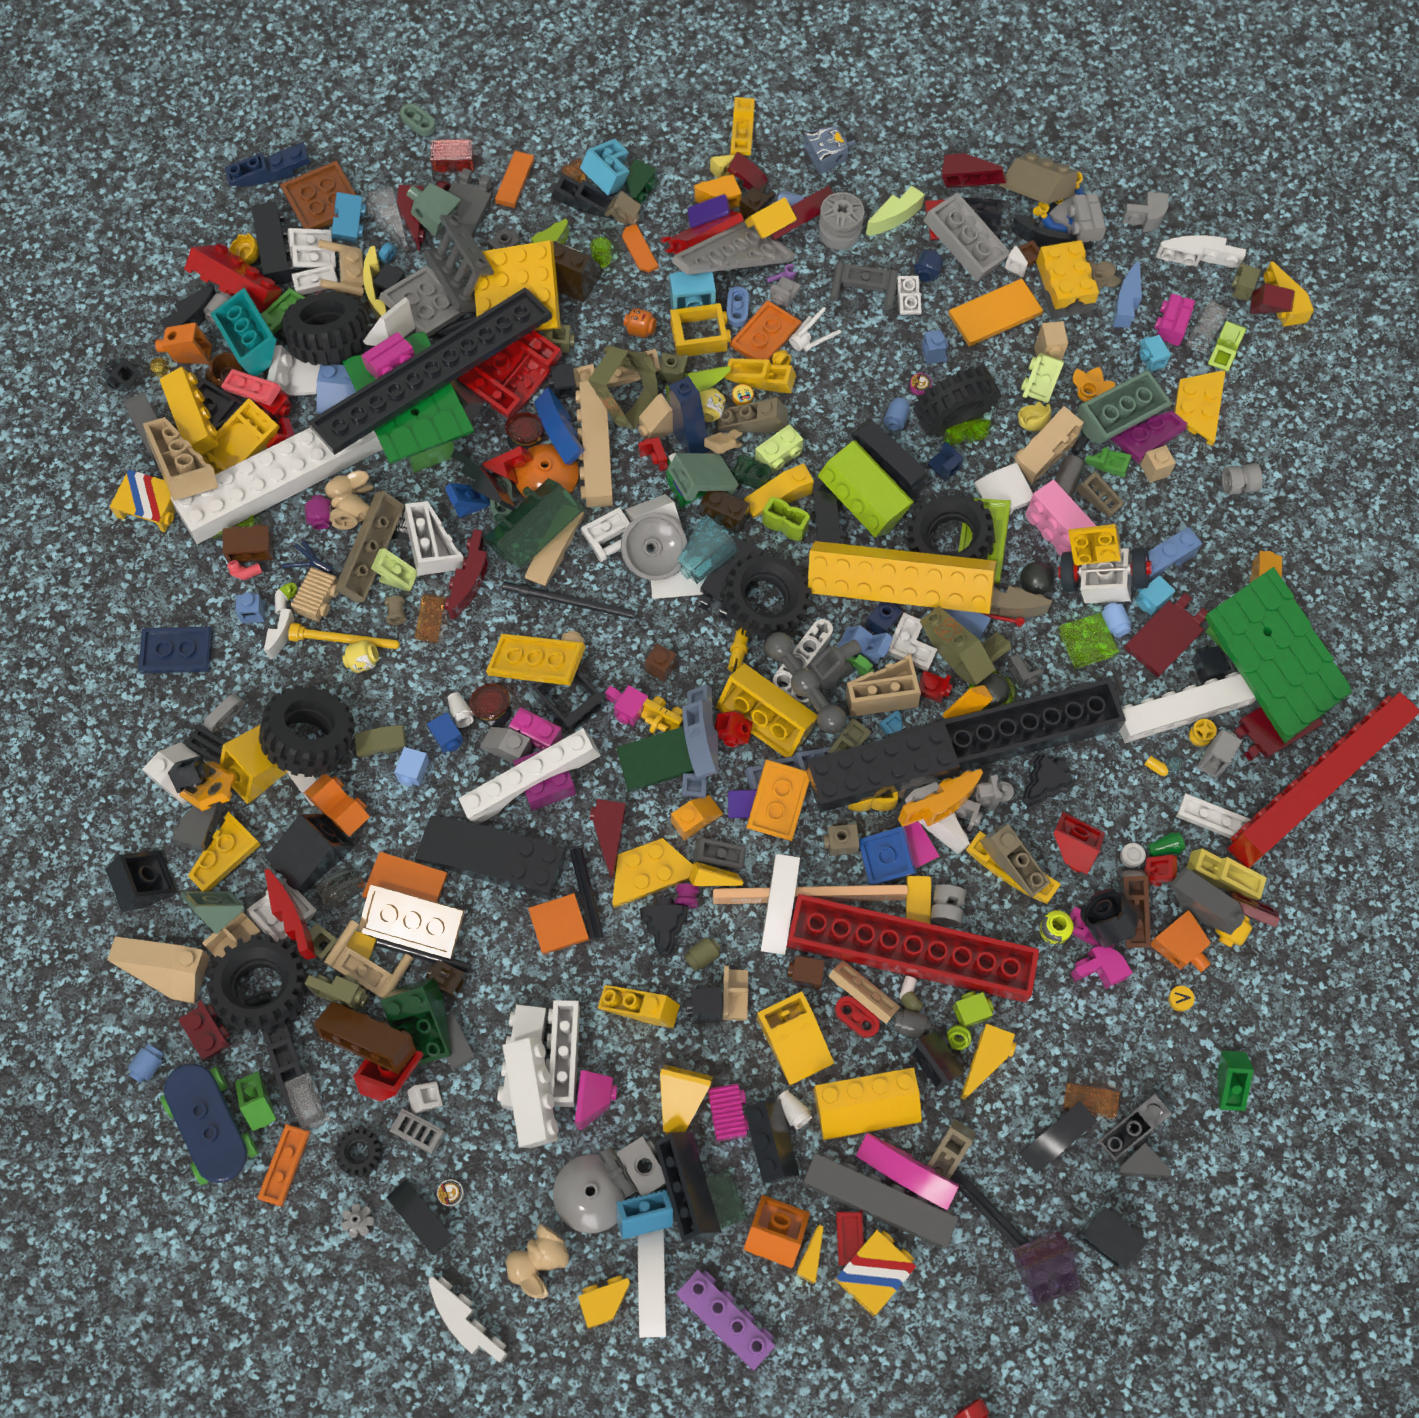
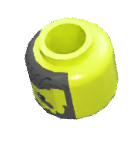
M1051 911L1041 920L1039 925L1040 935L1049 944H1062L1073 932V921L1063 911Z

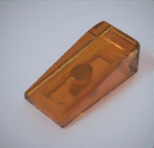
M1066 1083L1063 1108L1070 1110L1076 1103L1081 1101L1092 1115L1114 1119L1117 1116L1120 1092Z

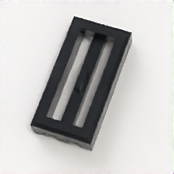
M196 724L194 732H190V737L185 739L183 744L209 761L220 764L218 758L193 744L195 740L220 756L222 753L221 749L198 735L201 733L222 747L227 742Z

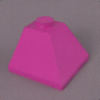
M581 1070L575 1124L578 1130H583L611 1107V1100L616 1101L617 1085H613L612 1077Z

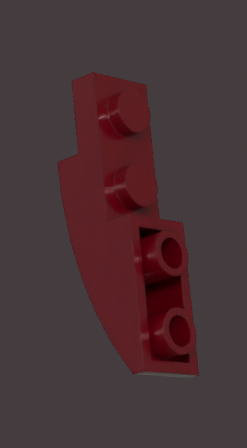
M473 529L472 537H468L467 540L468 557H464L462 569L456 568L455 575L450 578L449 589L451 594L450 597H446L445 610H448L450 619L457 618L471 603L486 575L489 558L487 551H482L484 545L482 530Z

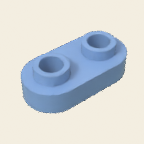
M733 287L728 292L727 322L733 327H741L748 320L749 293L743 287Z

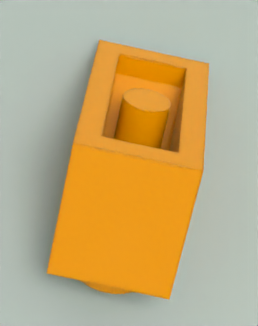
M707 795L706 798L690 800L672 812L671 823L685 841L722 816L723 812L711 796Z

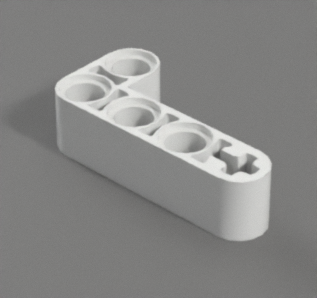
M817 620L795 647L793 654L803 668H809L810 664L822 654L830 643L833 626L828 620ZM810 647L814 652L808 653L804 648ZM782 664L773 677V684L809 708L811 702L808 698L800 700L796 697L797 694L793 692L791 687L792 675L785 665ZM786 682L788 686L780 687L777 683Z

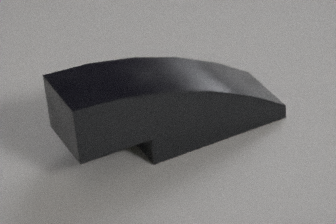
M562 173L551 198L579 211L611 218L612 215L607 217L604 214L614 198L613 196L607 195L604 191L585 180L579 183Z
M210 284L174 304L177 311L160 320L164 331L167 327L196 323L199 326L206 319L204 308L216 294L214 286Z
M1079 1101L1019 1155L1037 1174L1095 1124L1097 1120Z
M407 1180L402 1182L386 1197L433 1256L454 1238Z

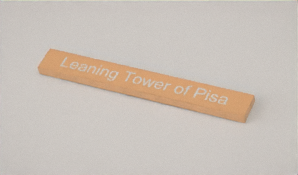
M906 885L796 887L793 903L797 902L798 894L832 902L905 900L908 893ZM770 888L714 889L713 904L768 903Z

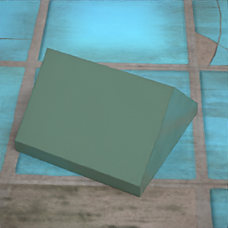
M230 891L181 892V897L215 934L239 915L244 908V905Z

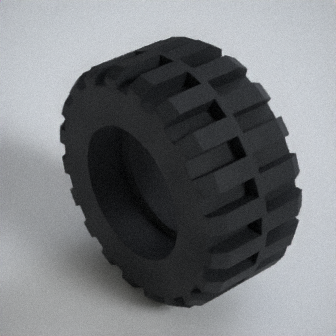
M318 292L316 295L310 294L304 299L300 298L295 304H291L282 319L289 352L301 362H309L311 365L316 366L317 364H322V366H327L331 363L338 364L354 355L357 356L361 353V350L365 349L366 344L363 341L370 332L363 304L354 296L344 292Z
M303 685L295 686L292 690L291 688L282 690L281 694L277 693L271 698L263 712L259 730V743L263 753L268 755L267 759L273 765L275 763L278 764L280 770L284 772L288 770L291 772V775L298 776V774H304V777H312L313 774H317V776L324 775L327 770L332 772L338 765L344 762L353 738L355 725L353 724L354 718L352 713L349 712V707L345 702L341 703V699L337 695L329 694V690L324 688L319 690L316 689V686L309 685L308 688H303ZM295 723L312 724L320 728L326 736L320 739L301 738L292 733L287 726Z

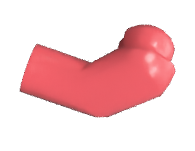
M232 560L227 565L231 576L241 580H247L263 573L259 563L246 568L240 565L237 560Z

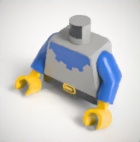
M1079 171L1077 173L1074 196L1085 195L1082 186H1079L1083 179ZM1074 196L1055 201L1050 206L1049 204L1039 202L1038 206L1033 209L1035 216H1041L1040 224L1045 228L1073 234V219L1068 216V205L1071 204Z

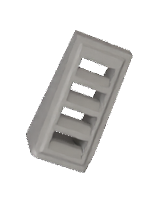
M403 1108L390 1129L391 1133L433 1156L446 1135V1132ZM405 1117H407L410 1120L407 1123L403 1132H401L399 1128L403 1123ZM417 1122L418 1125L411 1136L407 1135L413 1123ZM424 1126L426 1127V1130L423 1133L421 1139L418 1141L416 1140V1137L418 1136L420 1130ZM430 1132H435L429 1144H424Z

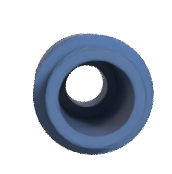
M895 398L890 403L884 418V424L889 430L898 431L904 428L910 413L909 402L903 398Z
M147 1043L144 1049L141 1048L128 1066V1069L131 1070L129 1076L140 1083L144 1079L149 1082L163 1062L161 1059L164 1053Z

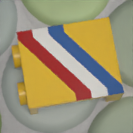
M129 469L110 505V509L117 518L124 520L126 515L129 514L155 522L162 532H166L168 525L172 524L176 511L165 480Z
M878 1230L871 1235L868 1241L834 1279L872 1316H875L917 1267L912 1263L915 1259L906 1250L902 1249L899 1251L893 1245L894 1239L885 1231L880 1233Z

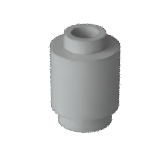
M222 291L219 294L216 293L204 308L206 319L215 324L210 313L230 299L231 296Z

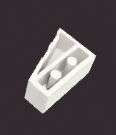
M429 502L405 504V521L417 576L454 571L456 568L462 569L463 555L460 551L458 552L452 542V538L442 527L440 519Z

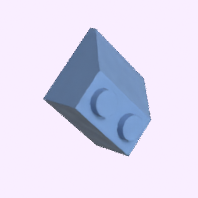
M320 364L317 377V414L323 413L356 392L344 365L329 364L322 366Z

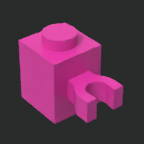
M630 685L627 686L623 694L614 687L609 686L605 692V695H607L605 698L615 704V718L624 725L630 724L634 727L641 716L644 708L643 704L648 696Z

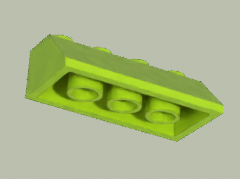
M855 440L833 456L818 474L822 482L875 538L889 534L914 502Z

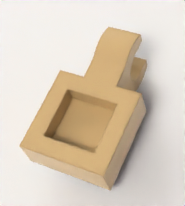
M734 429L727 434L721 432L704 438V446L717 454L725 453L732 448H739L742 446V443L736 439L742 435V432Z

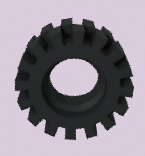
M353 1128L351 1132L348 1133L346 1131L343 1133L344 1136L342 1139L339 1138L337 1140L338 1146L334 1148V1151H336L334 1158L337 1161L338 1167L353 1177L368 1176L372 1170L376 1171L378 1163L382 1162L381 1155H383L382 1143L378 1137L364 1128ZM356 1143H364L368 1147L367 1158L362 1162H353L349 1156L351 1147Z

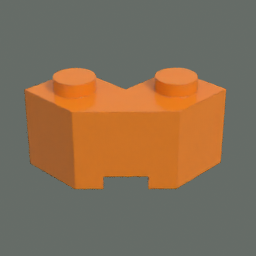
M324 774L303 793L319 811L333 821L340 831L347 836H351L370 818L365 811L367 806L358 797L354 800L342 790L344 784L336 776L331 778Z

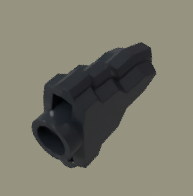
M1039 754L1032 763L1034 769L1029 775L1030 784L1024 790L1022 802L1029 807L1040 803L1045 797L1054 798L1059 793L1066 794L1075 784L1067 774L1069 772L1068 766L1058 758L1052 761L1046 756Z
M657 898L654 900V905L640 908L641 921L646 923L647 932L654 936L655 948L660 957L670 958L675 948V936L682 931V923L687 920L688 906L674 905L672 898Z

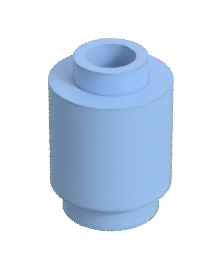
M1113 602L1104 607V611L1101 614L1109 632L1115 638L1128 634L1131 631V622L1123 605Z

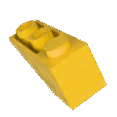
M1270 262L1264 272V282L1295 291L1292 312L1277 313V317L1281 320L1283 327L1307 323L1314 312L1308 293L1274 262Z
M604 985L598 1004V1009L667 1028H674L680 1004L666 995Z

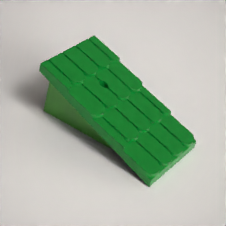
M424 331L404 338V340L406 339L411 344L415 355L431 346ZM361 355L352 356L342 361L356 392L376 380L366 370ZM451 383L375 429L374 432L389 464L391 465L407 458L415 473L452 459L451 456L454 452L453 440L474 433V429Z
M1274 567L1205 616L1209 624L1206 634L1230 657L1284 744L1352 693L1350 684L1333 662L1334 658L1312 629L1310 621L1296 603L1294 595Z

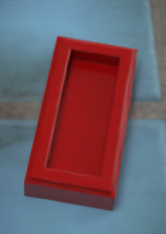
M862 1211L836 1212L838 1266H846L864 1245Z

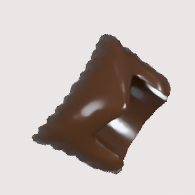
M223 352L215 355L205 372V379L223 389L221 386L232 369L246 373V370L238 363L233 352Z

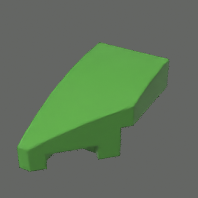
M1108 447L1102 449V452L1092 457L1091 455L1086 456L1085 463L1104 472L1125 477L1132 460V455L1109 451Z

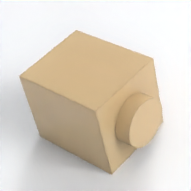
M1165 445L1146 452L1140 466L1151 483L1170 476L1176 462Z

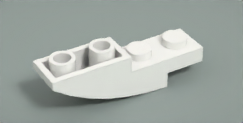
M1205 235L1183 236L1161 242L1156 258L1196 267L1201 260L1230 268H1238L1245 258L1246 249L1226 245L1227 238Z
M432 1276L429 1279L431 1293L436 1307L451 1333L471 1354L475 1355L480 1347H482L494 1359L502 1363L508 1355L504 1351L506 1345L496 1336L490 1339L485 1335L484 1331L486 1328L476 1319H473L472 1322L469 1321L475 1312L470 1307L473 1302L462 1293L457 1297L450 1291L453 1285L442 1276L438 1280Z

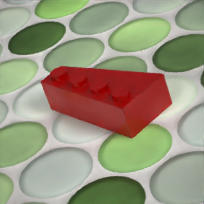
M216 244L191 247L184 268L185 271L189 273L197 272L201 275V280L209 283V281L216 283L220 286L219 290L225 294L235 295L245 288L260 313H263L279 298L282 289L275 285L272 279L260 274L257 268L245 263L242 257L230 252L227 246Z

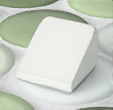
M1014 246L1008 255L1005 269L1020 277H1024L1028 262L1019 248Z
M437 1081L414 1085L407 1091L413 1114H419L443 1106Z

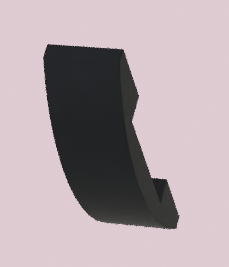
M1015 214L1011 231L1027 242L1034 240L1037 246L1044 247L1078 241L1077 235L1034 226V218ZM1094 241L1083 242L1084 249H1092Z

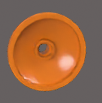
M539 444L527 449L531 452L533 460L527 462L521 468H514L518 484L515 483L518 491L528 500L540 504L556 503L568 497L578 484L579 467L577 461L575 460L571 465L565 464L553 444ZM542 465H549L547 468L542 467Z

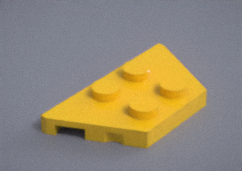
M1225 371L1180 379L1177 388L1174 413L1187 423L1188 431L1194 435L1198 433L1207 439V444L1212 446L1216 439Z
M663 838L618 854L612 900L613 907L624 905L688 881L693 864Z

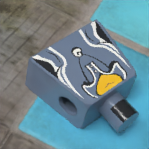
M835 126L807 131L804 134L803 146L819 175L847 160L848 147L855 145L852 133L842 136Z

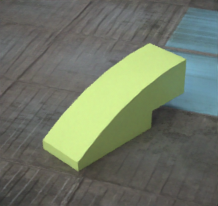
M911 186L900 199L892 195L868 221L866 234L868 236L880 234L907 221L922 208L925 194Z

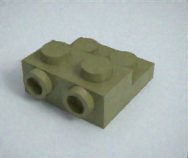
M309 975L305 982V985L314 995L340 1005L346 1004L358 1013L361 1008L364 1009L370 998V995L365 993L366 990L363 989V986L358 984L359 981L347 975L344 978L336 975L333 983L322 975H318L317 978Z

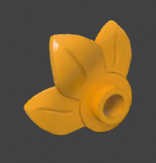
M1100 367L1094 368L1087 373L1076 369L1072 377L1073 383L1078 388L1077 395L1084 402L1110 390L1116 385L1113 381H1104Z

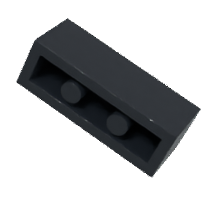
M763 1100L744 1107L762 1183L781 1182L799 1176L781 1100Z

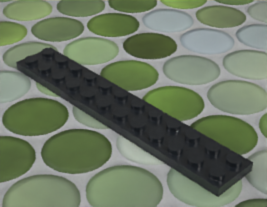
M525 287L308 421L309 427L328 449L336 455L551 320L552 313Z

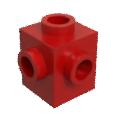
M282 389L271 406L254 401L262 411L277 422L282 417L286 418L292 407L288 399L289 395Z
M739 712L718 713L714 729L718 732V738L724 741L726 746L737 747L738 745L748 744L753 722L746 719L745 715Z

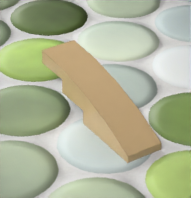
M566 505L562 507L542 540L525 574L526 579L544 586L547 585L563 561L565 551L574 539V532L584 518V512Z

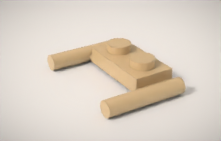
M319 239L318 248L339 252L341 283L320 279L319 287L362 296L364 280L361 248Z
M350 920L324 963L342 975L358 980V984L363 986V988L383 998L396 988L413 958L405 954L393 974H390L346 946L359 926L358 923Z

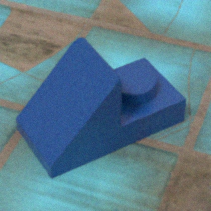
M449 483L445 487L458 517H464L490 505L488 497L471 488L472 485Z

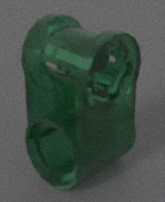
M738 455L734 469L730 470L737 483L756 490L772 480V470L769 465L751 459L746 455Z

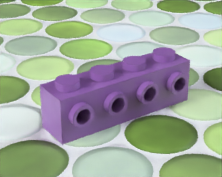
M697 1270L676 1293V1296L754 1371L775 1347L772 1343L774 1337L764 1327L759 1330L752 1323L755 1318L746 1309L738 1310L733 1305L735 1299L725 1289L720 1292L714 1286L716 1280L706 1270L703 1273Z

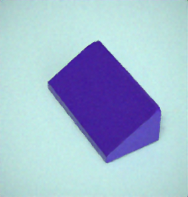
M726 194L690 206L688 208L690 227L694 228L729 215L731 206Z
M756 790L728 791V819L749 818Z

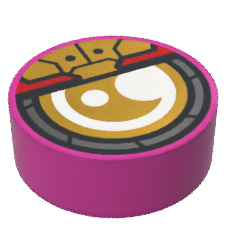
M924 373L915 374L910 381V390L916 395L924 394L925 389L931 388V378Z

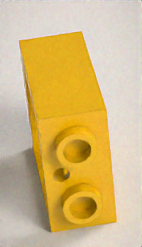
M721 303L670 310V323L676 355L695 356L727 351L728 342H731L730 330L725 328L727 314L726 311L722 312ZM717 319L720 336L684 340L681 323Z

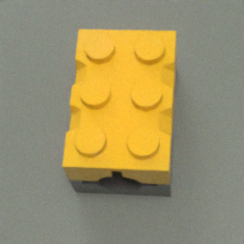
M1082 240L1040 248L1035 269L1051 319L1090 313L1095 306L1099 290L1096 281L1092 279V269L1086 261V252Z

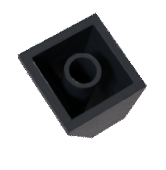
M300 814L265 858L271 863L270 867L275 872L282 874L287 879L286 883L292 889L305 890L310 889L348 854L355 845L324 814Z

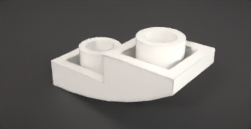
M898 276L897 295L900 315H921L919 276Z

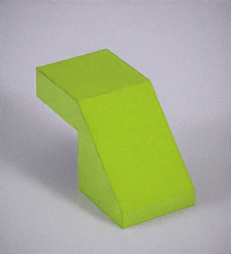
M1226 320L1208 364L1229 371L1246 327Z

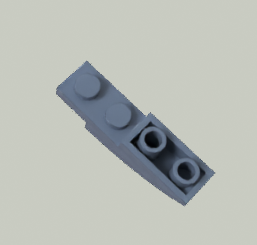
M707 684L687 691L688 705L682 707L686 744L697 779L719 773L718 732L713 729L712 688Z

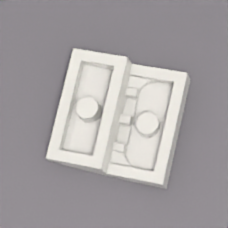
M288 229V243L293 267L319 268L333 264L334 269H336L335 251L318 248L319 239L332 242L331 230Z
M1017 463L994 471L974 483L982 499L1011 500L1010 515L1015 509L1029 505L1033 495Z
M283 878L281 880L282 884L294 898L307 923L317 913V910L298 890L292 889L286 883V878ZM267 890L266 896L246 909V914L266 935L272 936L274 942H278L279 939L287 941L290 937L285 933L283 922H280L271 912Z

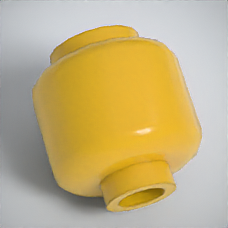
M1245 916L1241 926L1236 928L1231 935L1215 928V932L1220 936L1218 941L1230 948L1233 944L1237 946L1243 945L1252 931V925L1249 923L1251 919Z

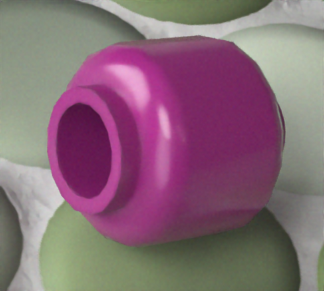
M314 495L311 497V500L305 503L306 523L312 526L313 529H327L332 524L330 513L334 510V507L331 505V500L326 499L324 495Z

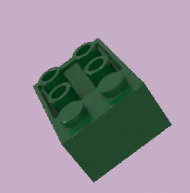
M435 977L394 989L380 999L390 1026L398 1031L404 1030L408 1032L413 1038L412 1041L415 1049L423 1053V1057L417 1066L452 1055L444 999L437 982L434 980Z

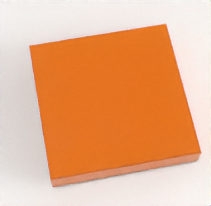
M575 894L528 908L542 955L589 940Z

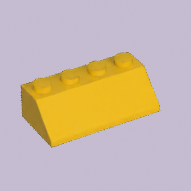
M745 663L730 675L715 707L722 713L734 711L744 714L746 719L753 722L751 733L785 758L794 756L811 733L817 721L816 713Z
M914 1068L815 1085L813 1089L823 1140L922 1122L920 1094Z

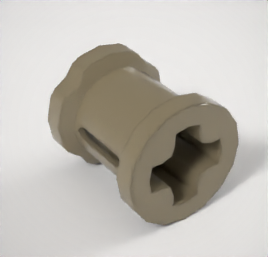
M401 596L387 597L384 600L388 611L386 622L390 625L405 623L407 621L403 609L405 599Z

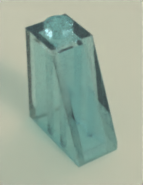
M707 514L703 516L678 557L682 567L679 570L687 580L691 578L698 584L738 552L733 538Z

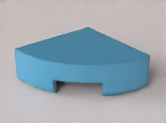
M898 710L879 723V727L887 736L890 733L902 730V717Z

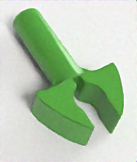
M860 654L857 658L852 656L845 660L856 668L857 674L860 676L874 671L872 669L873 665Z

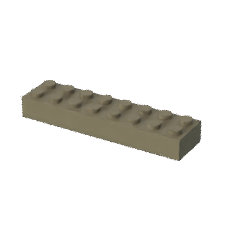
M385 491L375 493L335 586V590L356 603L365 601L377 573L371 569L379 549H387L405 506Z

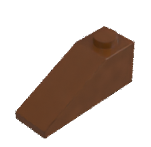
M1144 870L1120 871V891L1124 893L1139 918L1136 928L1137 934L1134 938L1125 940L1126 948L1151 947L1148 875Z

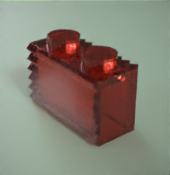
M472 139L431 140L430 158L433 171L443 173L458 170L462 172L463 168L473 171L474 147Z

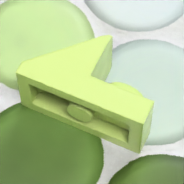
M379 549L371 567L372 570L381 575L379 582L411 591L417 577L416 569L387 549Z

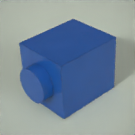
M447 712L427 723L431 735L443 754L448 751L453 752L457 750L464 742L461 733Z

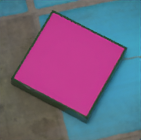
M917 821L904 826L916 871L941 859V855L921 823Z

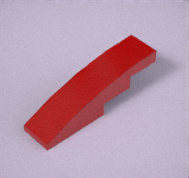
M270 869L264 870L272 914L280 922H283L285 933L293 941L297 940L298 952L306 960L316 958L310 931L294 898Z

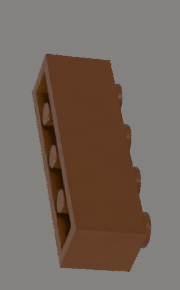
M332 1001L314 1022L321 1039L397 1074L416 1053L412 1041L413 1038L408 1032L404 1030L398 1031L383 1021L380 1023L366 1013L360 1014L346 1004L340 1005Z

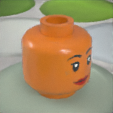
M634 308L630 314L625 315L624 326L627 328L629 335L646 339L655 332L657 320L652 312Z

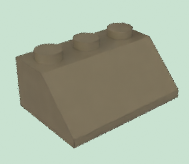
M1026 153L1025 156L1015 159L1005 174L1006 183L1000 184V186L1048 204L1074 196L1078 171L1071 169L1067 164L1054 163L1053 159L1040 158L1036 153Z

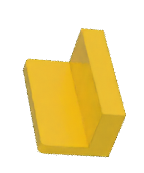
M784 197L751 215L745 220L748 229L755 226L761 239H764L794 222L796 216Z

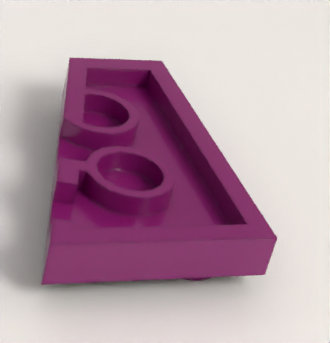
M1169 411L1149 418L1147 422L1135 425L1114 436L1111 440L1124 452L1132 455V458L1139 464L1142 462L1146 452L1164 446L1186 430L1187 423L1173 411Z

